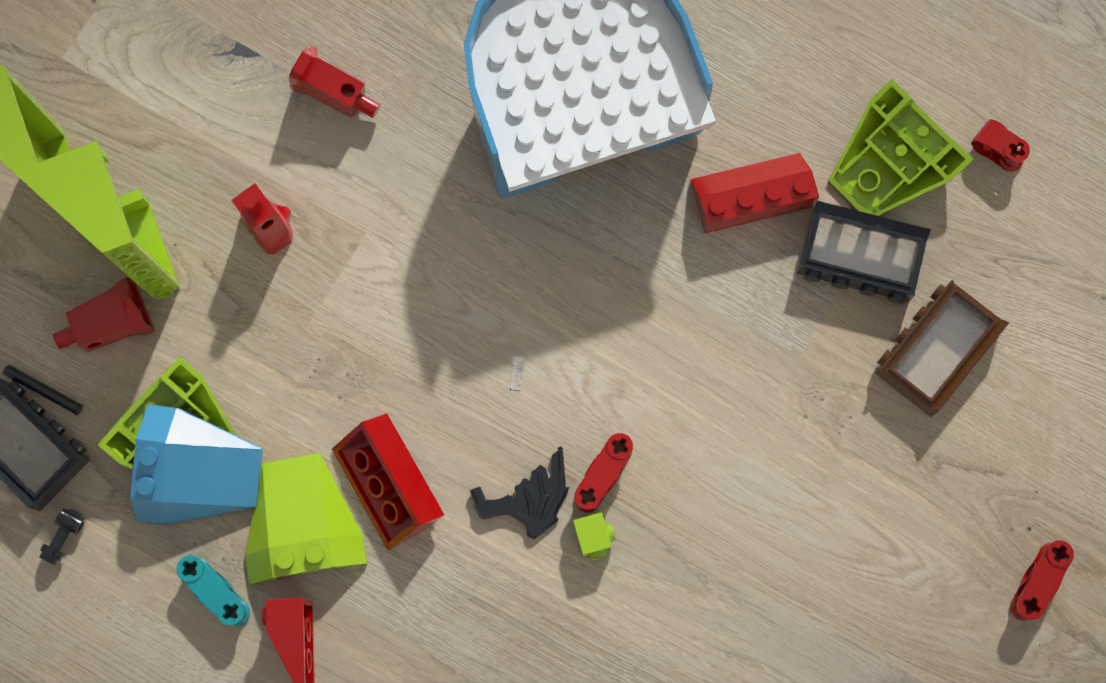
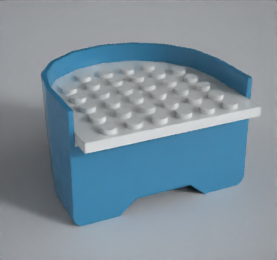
M478 0L475 5L464 41L468 83L482 147L500 197H509L552 183L566 173L637 150H654L700 134L703 129L714 126L716 123L709 104L713 81L688 15L678 0Z

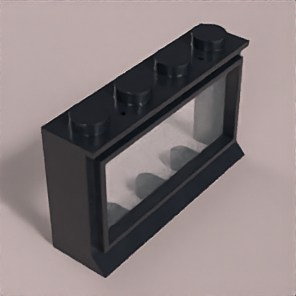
M817 200L812 210L797 274L803 275L804 279L812 282H819L820 280L831 282V285L835 288L848 289V287L860 290L859 292L866 296L875 297L878 294L888 297V300L893 303H909L915 296L925 247L931 229Z
M0 378V481L29 509L40 512L90 459L84 454L86 448L74 438L70 441L63 434L66 429L55 419L49 421L43 415L46 410L37 401L32 399L29 402L23 396L26 392L23 387L14 380L9 383Z

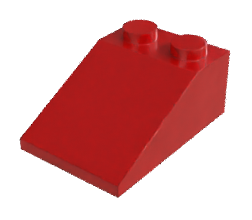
M303 597L267 599L266 607L261 609L262 625H266V631L293 683H315L313 600Z

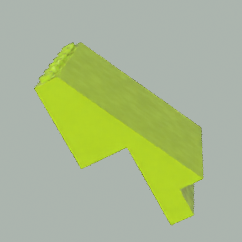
M0 65V161L151 297L161 299L172 295L173 291L179 289L180 286L148 197L143 195L140 188L118 197L106 163L110 162L106 150L101 149L97 141L71 150L63 127L4 65Z

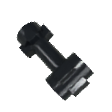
M65 508L59 512L55 524L60 527L50 545H42L40 549L42 552L39 556L41 559L53 565L58 560H62L64 554L60 550L70 532L77 535L85 523V519L81 517L82 514Z

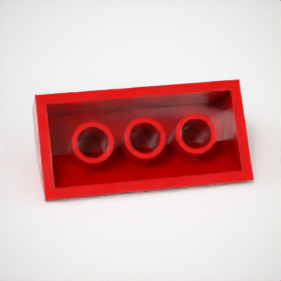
M801 153L690 180L705 234L812 208L820 197L813 172Z
M387 413L362 421L332 448L334 455L387 550L398 546L429 528L445 515Z

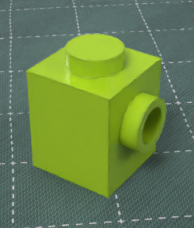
M602 512L573 520L582 556H589L590 561L608 556L607 550L612 549L611 542L616 541L611 523L605 524Z

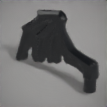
M558 447V451L551 456L553 464L551 478H548L546 468L539 465L531 472L530 481L524 478L519 485L515 486L516 499L507 494L500 499L486 500L481 487L470 490L475 503L474 508L481 519L509 515L525 525L526 535L532 539H536L559 520L556 515L569 490V487H566L563 448Z

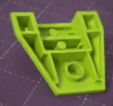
M891 79L870 99L828 181L858 211L880 216L952 181L974 159Z
M179 356L124 413L97 445L120 465L133 469L136 437L148 404L180 408L234 435L236 433L203 376Z
M321 453L262 463L257 506L253 510L245 554L249 585L277 581L281 577L325 569H343L367 564L363 534Z

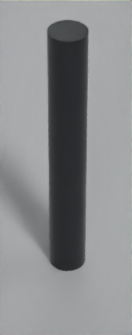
M7 365L4 368L3 375L75 415L80 414L83 405L11 365Z

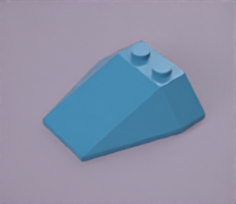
M148 404L135 444L130 500L136 521L166 525L256 507L263 448L180 408Z

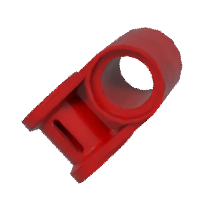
M989 119L971 141V145L976 152L1009 172L1017 171L1021 168L1030 154V147L1025 140L1012 133L1002 123L993 119Z

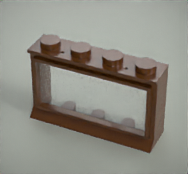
M953 280L946 286L940 284L930 296L934 301L928 309L923 305L912 318L916 324L911 330L905 327L894 340L899 345L893 352L887 349L877 361V364L881 367L875 374L930 417L940 411L1010 323L992 313L953 283Z

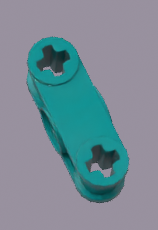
M188 555L180 559L176 568L177 575L191 589L195 597L220 622L236 627L242 626L247 622L250 617L248 604L234 591L231 584L220 573L215 571L203 558ZM191 564L197 565L195 570L198 573L196 575L190 574L192 571L190 568ZM231 606L239 607L236 610L237 618H229L232 613L230 611Z

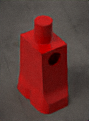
M311 46L309 49L305 48L301 52L289 74L291 90L309 95L351 118L356 110L374 118L380 109L381 104L365 95V83L319 58L317 48Z
M256 183L231 200L239 210L243 224L249 233L254 235L255 241L264 252L276 254L292 242L291 210L267 199Z
M126 276L116 282L108 291L66 312L65 314L70 326L54 333L53 339L59 349L77 343L78 347L90 352L132 335L153 333L154 326L139 288L132 279Z

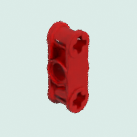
M623 433L612 435L601 452L597 454L584 475L585 477L575 491V504L580 511L585 513L595 511L617 482L633 450V442L628 435ZM623 442L625 444L624 449L627 452L621 451L619 454H615L613 444L619 445ZM589 491L593 492L595 502L589 501L586 505L583 504V497L580 494H588Z
M1056 540L1044 544L1039 549L1034 561L1026 570L1021 584L1010 603V611L1016 619L1021 621L1036 620L1044 614L1073 561L1074 550L1069 543L1063 540ZM1052 550H1058L1057 556L1060 557V560H1054L1055 554ZM1030 601L1028 606L1032 609L1031 612H1025L1026 606L1023 605V602Z

